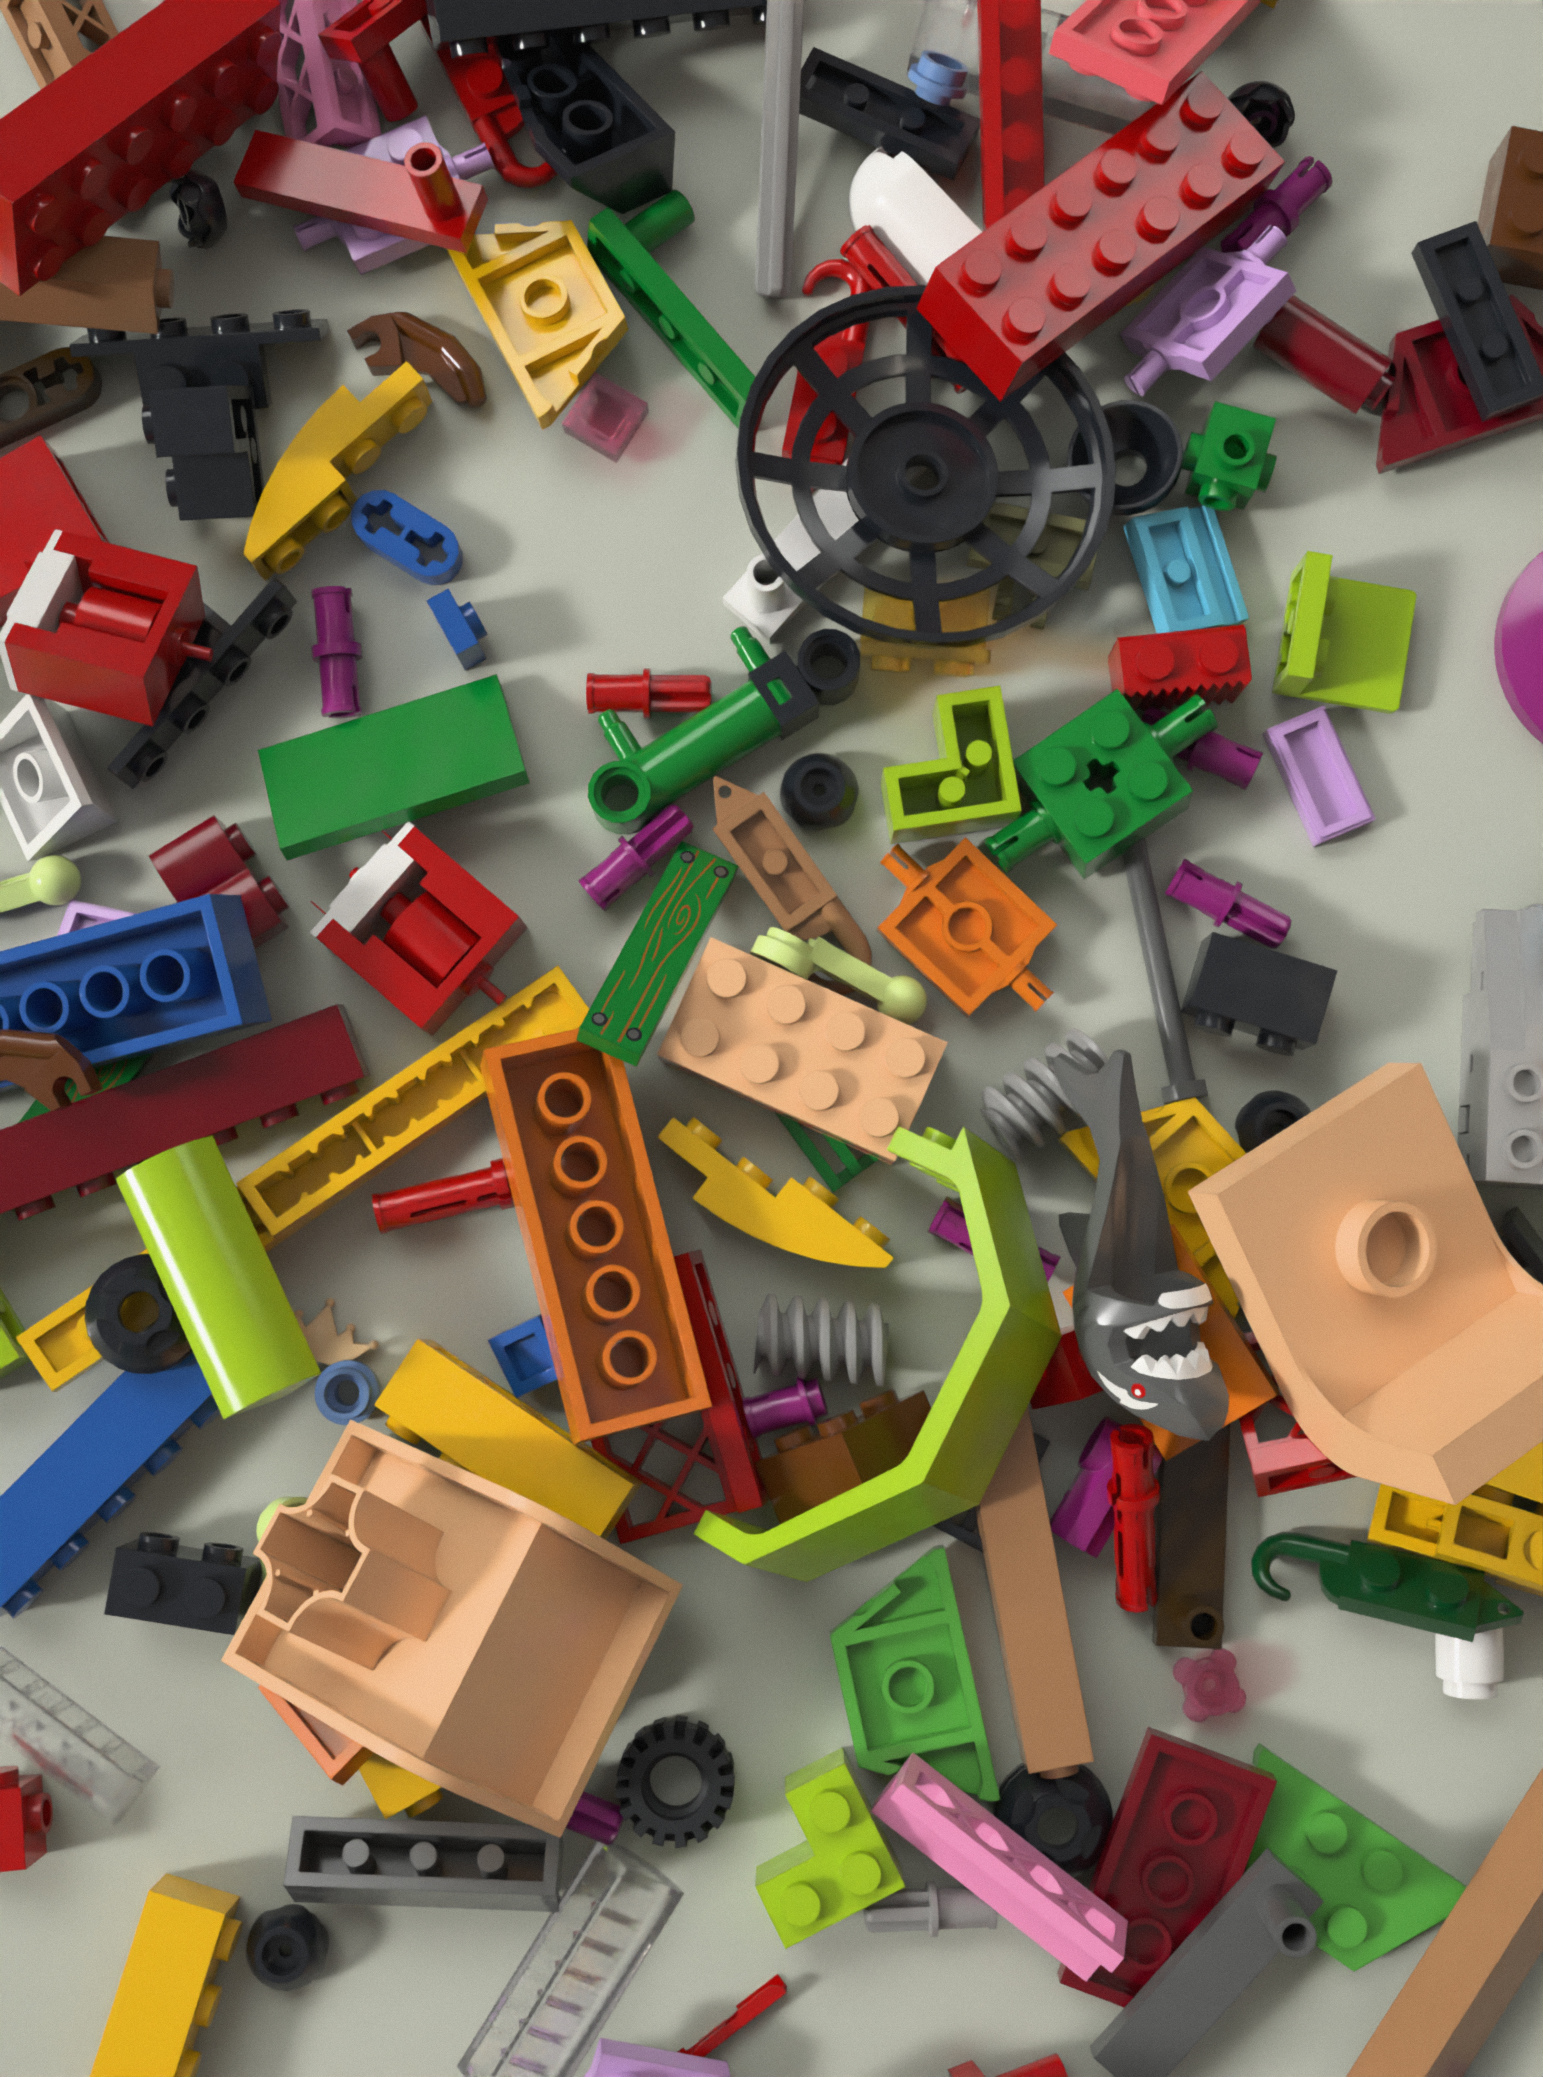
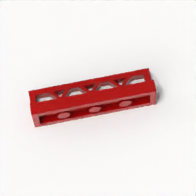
M977 0L983 231L1045 186L1041 0Z

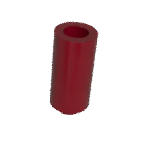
M1295 295L1275 313L1269 323L1264 325L1252 346L1355 415L1363 404L1374 411L1396 379L1386 372L1393 361L1391 358Z

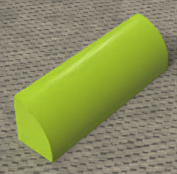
M212 1135L159 1153L116 1178L223 1419L285 1397L321 1374Z

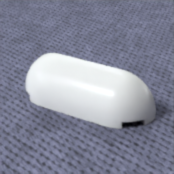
M882 146L877 148L863 161L852 180L848 197V211L855 232L865 225H871L875 234L911 274L918 285L927 286L934 268L982 233L935 181L903 151L892 159Z

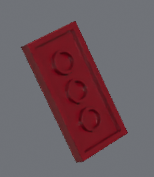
M1148 1726L1088 1888L1089 1891L1128 1920L1124 1959L1112 1973L1100 1965L1087 1982L1061 1963L1057 1972L1059 1983L1125 2008L1243 1876L1277 1783L1273 1773Z

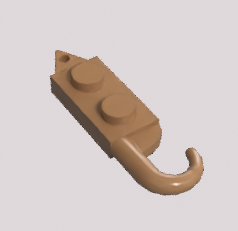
M715 776L713 778L717 825L712 830L784 931L801 940L817 938L832 931L846 953L872 967V950L867 937L765 792L757 795ZM722 786L730 788L731 795L728 798H722L719 795V789ZM812 973L808 978L809 981L842 996L854 992V990L836 980H825L815 973Z

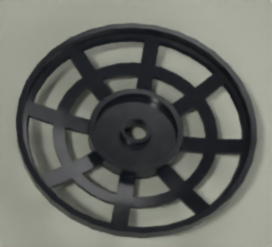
M925 285L884 287L854 294L818 310L792 329L768 355L750 386L739 422L735 457L739 499L750 532L769 565L796 595L824 617L854 633L891 645L922 649L969 647L1003 638L1035 622L1061 602L1085 574L1105 537L1114 505L1116 464L1111 432L1099 399L1081 369L1065 352L1000 402L967 364L946 357L931 355L932 325L916 309L926 288ZM888 317H907L906 354L870 360L846 371L837 378L814 350V347L826 338L854 325ZM794 365L818 397L811 403L799 425L792 448L791 459L755 452L756 435L765 406L780 380ZM1045 376L1060 391L1076 418L1087 449L1089 465L1051 468L1049 455L1042 435L1029 412L1020 403ZM894 377H905V403L887 408L873 418L851 395L872 383ZM931 378L960 385L979 395L985 402L969 418L946 406L931 403ZM831 412L856 438L846 466L810 462L816 435ZM1004 419L1011 425L1023 446L1029 463V470L998 471L995 454L986 437ZM912 466L927 467L936 475L938 485L928 490L918 489L909 483L905 471ZM755 479L787 484L792 487L793 500L800 521L813 544L821 552L798 571L781 554L767 529L757 499ZM811 488L847 493L850 506L859 521L836 541L829 534L818 515L811 494ZM1090 491L1089 512L1081 540L1066 568L1057 578H1054L1026 558L1033 550L1045 527L1051 506L1052 494ZM1031 496L1025 525L1012 546L1008 545L983 524L995 497ZM879 539L893 548L909 552L911 582H903L881 575L860 564L855 558ZM963 542L991 564L986 569L967 578L948 583H937L935 553L949 550ZM841 571L851 580L874 592L899 600L912 601L915 631L897 629L862 618L830 601L817 589ZM1006 577H1009L1037 597L1022 610L993 624L967 631L942 632L939 602L953 601L976 595L998 584Z

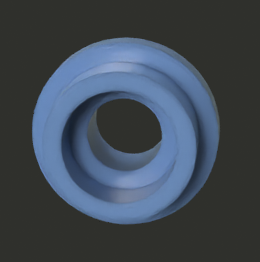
M923 51L919 63H913L908 73V78L917 85L915 93L922 99L941 106H948L951 99H964L969 88L965 82L968 67L951 56L935 51Z
M343 1360L331 1364L321 1373L315 1386V1401L319 1411L329 1421L339 1425H348L350 1419L357 1423L367 1419L375 1411L376 1406L374 1404L380 1397V1384L375 1373L367 1365L355 1360ZM344 1380L353 1381L359 1388V1398L354 1404H347L339 1397L338 1389Z

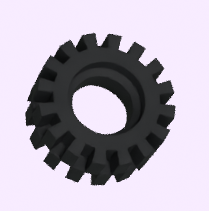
M676 1716L675 1721H666V1718L663 1717L654 1720L653 1726L647 1729L645 1726L642 1727L635 1734L632 1742H628L616 1774V1799L620 1798V1812L624 1820L626 1821L630 1818L634 1823L633 1831L642 1838L647 1833L653 1837L652 1844L662 1847L664 1846V1841H675V1848L687 1847V1841L696 1838L697 1843L708 1838L709 1831L713 1827L718 1829L724 1822L727 1809L730 1810L734 1795V1761L731 1752L728 1753L725 1749L724 1739L719 1733L714 1736L708 1731L709 1725L700 1720L698 1724L687 1722L688 1716ZM667 1757H684L690 1760L700 1772L702 1780L701 1789L697 1796L686 1804L676 1806L666 1804L652 1790L650 1783L651 1772L658 1762Z

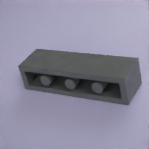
M292 1816L283 1886L294 1902L559 1912L564 1850L563 1836L559 1838L531 1825Z

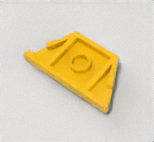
M572 220L546 221L530 227L520 223L495 224L494 233L474 234L467 253L445 249L543 430L552 425L629 329L624 313Z
M1196 1097L1142 1111V1121L1149 1137L1162 1185L1169 1223L1175 1224L1229 1312L1235 1318L1240 1307L1237 1305L1238 1298L1188 1191L1247 1153ZM1087 1126L1063 1133L1057 1140L1097 1183L1100 1159L1090 1128Z

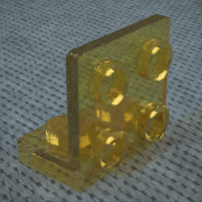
M864 587L862 618L897 629L915 631L912 601L895 599ZM984 590L976 595L953 601L939 602L942 632L967 631L986 626L988 624L990 590ZM860 635L859 647L860 658H871V671L908 673L911 670L912 661L934 663L933 675L963 678L975 676L976 666L983 667L990 664L992 650H985L986 642L969 647L954 648L887 643Z

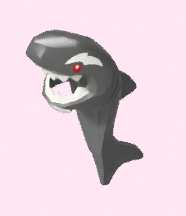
M1115 1050L1100 1071L1092 1072L1069 1056L1060 1053L1054 1057L1053 1064L1060 1086L1090 1128L1100 1159L1091 1214L1073 1212L1059 1214V1226L1068 1252L1076 1266L1072 1310L1073 1325L1080 1356L1091 1376L1115 1402L1135 1416L1179 1436L1209 1441L1224 1425L1229 1407V1394L1219 1365L1209 1357L1208 1349H1206L1204 1342H1201L1199 1325L1207 1320L1208 1308L1213 1304V1299L1206 1283L1192 1274L1178 1270L1165 1197L1149 1137L1142 1121L1131 1054L1126 1050Z

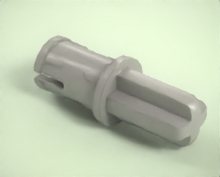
M934 1881L926 1882L925 1889L898 1890L863 1909L866 1928L872 1933L928 1930L929 1937H937L939 1930L986 1927L996 1929L997 1911L967 1887L936 1888Z

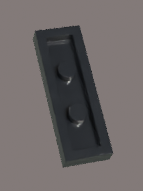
M813 47L801 68L799 114L877 148L882 146L884 151L895 156L903 151L919 166L954 181L977 137L980 126L979 118L949 105L941 106L928 102L908 87Z
M1477 222L1465 224L1418 242L1411 252L1482 422L1541 401L1543 399V376Z

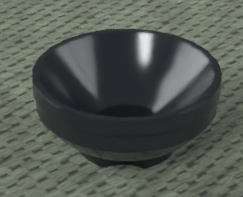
M1120 400L1107 403L1101 407L1111 432L1115 461L1123 456L1133 455L1142 459L1147 466L1145 475L1138 483L1130 486H1122L1115 483L1114 505L1111 515L1129 516L1142 513L1158 505L1169 495L1177 483L1183 461L1180 433L1172 419L1164 411L1152 404L1138 400ZM1079 426L1074 431L1068 446V467L1089 465L1087 449ZM1090 491L1078 492L1089 504Z
M149 1254L127 1257L111 1265L99 1276L92 1286L86 1301L85 1323L87 1334L94 1348L106 1361L121 1370L131 1373L155 1374L176 1367L193 1354V1350ZM147 1292L156 1299L159 1305V1317L150 1329L136 1333L124 1325L121 1318V1308L125 1300L132 1294Z
M1021 1763L1005 1777L999 1787L1000 1800L994 1801L993 1815L1070 1876L1076 1877L1089 1870L1100 1858L1113 1820L1110 1799L1102 1782L1083 1764H1079V1771L1071 1776L1044 1779L1040 1777L1039 1772L1029 1774L1024 1763ZM1053 1807L1068 1809L1075 1815L1077 1821L1073 1837L1068 1842L1060 1845L1047 1843L1038 1834L1040 1817L1046 1810Z

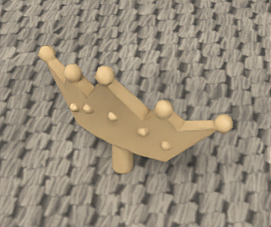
M328 1298L325 1301L326 1306L307 1325L302 1320L303 1312L301 1310L294 1312L317 1365L319 1362L331 1365L343 1360H354L370 1348L376 1350L379 1347L376 1340H372L370 1343L354 1342L353 1332L355 1325L352 1323L346 1326L345 1331L337 1333L331 1308L335 1304L332 1298Z

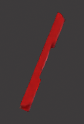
M776 1974L736 2005L738 2010L732 2016L717 2025L687 2051L683 2047L677 2052L705 2057L786 1994V1984Z

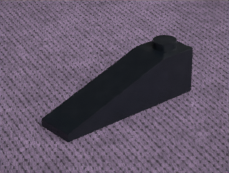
M573 35L550 37L549 48L531 52H513L512 42L493 44L536 152L572 189L620 214H625L672 191L675 131L590 45H574Z

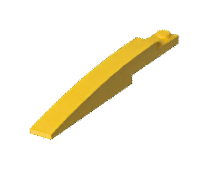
M556 966L504 1001L500 1006H497L238 1181L236 1183L238 1186L237 1190L266 1253L486 1098L487 1092L480 1068L484 1049L579 1028L589 1008L560 967ZM145 1249L144 1251H142V1252L139 1253L138 1255H140V1254H149V1252H148L147 1249ZM92 1286L15 1337L52 1392L60 1391L105 1360L94 1348L86 1329L85 1308ZM147 1292L134 1293L122 1305V1321L129 1330L136 1333L144 1332L157 1322L160 1311L156 1299Z

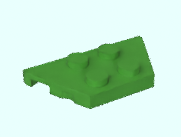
M943 1544L933 1546L829 1632L857 1764L862 1769L891 1775L893 1773L896 1774L910 1755L915 1753L963 1792L978 1795V1798L989 1802L1000 1800V1795L945 1548Z
M1258 1743L1253 1752L1252 1763L1255 1767L1273 1773L1277 1783L1244 1873L1269 1848L1318 1892L1324 1902L1309 1918L1316 1930V1946L1355 1972L1448 1917L1467 1886L1271 1750Z

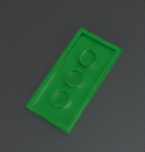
M497 674L258 750L279 848L287 861L530 783Z

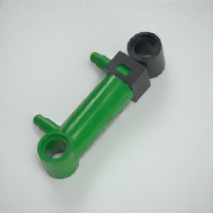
M740 626L731 633L730 639L737 648V654L750 672L748 673V682L641 748L627 724L620 720L614 710L608 709L598 716V723L604 730V737L620 761H612L602 765L593 773L588 784V799L597 821L606 830L615 834L637 832L650 821L652 815L777 736L784 740L819 718V704L836 705L844 702L854 693L859 680L860 652L856 642L848 634L837 629L819 630L803 641L798 652V665L795 666L786 651L770 659L759 640L752 636L747 627ZM833 656L844 664L846 670L838 678L823 679L813 672L811 666L818 658ZM629 785L639 792L636 803L625 811L609 809L605 805V798L613 787Z

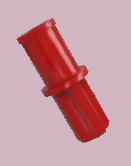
M644 668L643 674L588 673L586 680L588 714L604 712L608 709H612L615 712L643 713L644 719H651L652 712H700L712 704V683L710 677L706 675H652L651 668Z

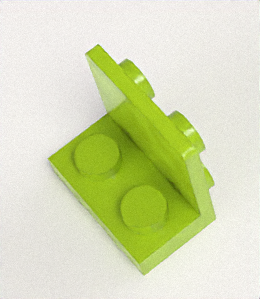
M1307 551L1292 571L1272 694L1387 714L1394 713L1400 706L1417 597L1416 593L1413 590L1330 576L1333 555Z

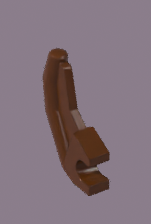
M407 312L374 315L347 330L357 350L371 341L381 343L379 351L364 359L373 376L391 375L407 361L418 374L428 375L458 405L468 404L470 408H478L486 402L487 396L481 368L454 335Z
M11 1029L0 1030V1081L8 1080L25 1088L24 1091L49 1110H64L72 1106L65 1092V1083L68 1078L74 1080L81 1096L93 1095L103 1089L90 1060L64 1037L55 1033Z

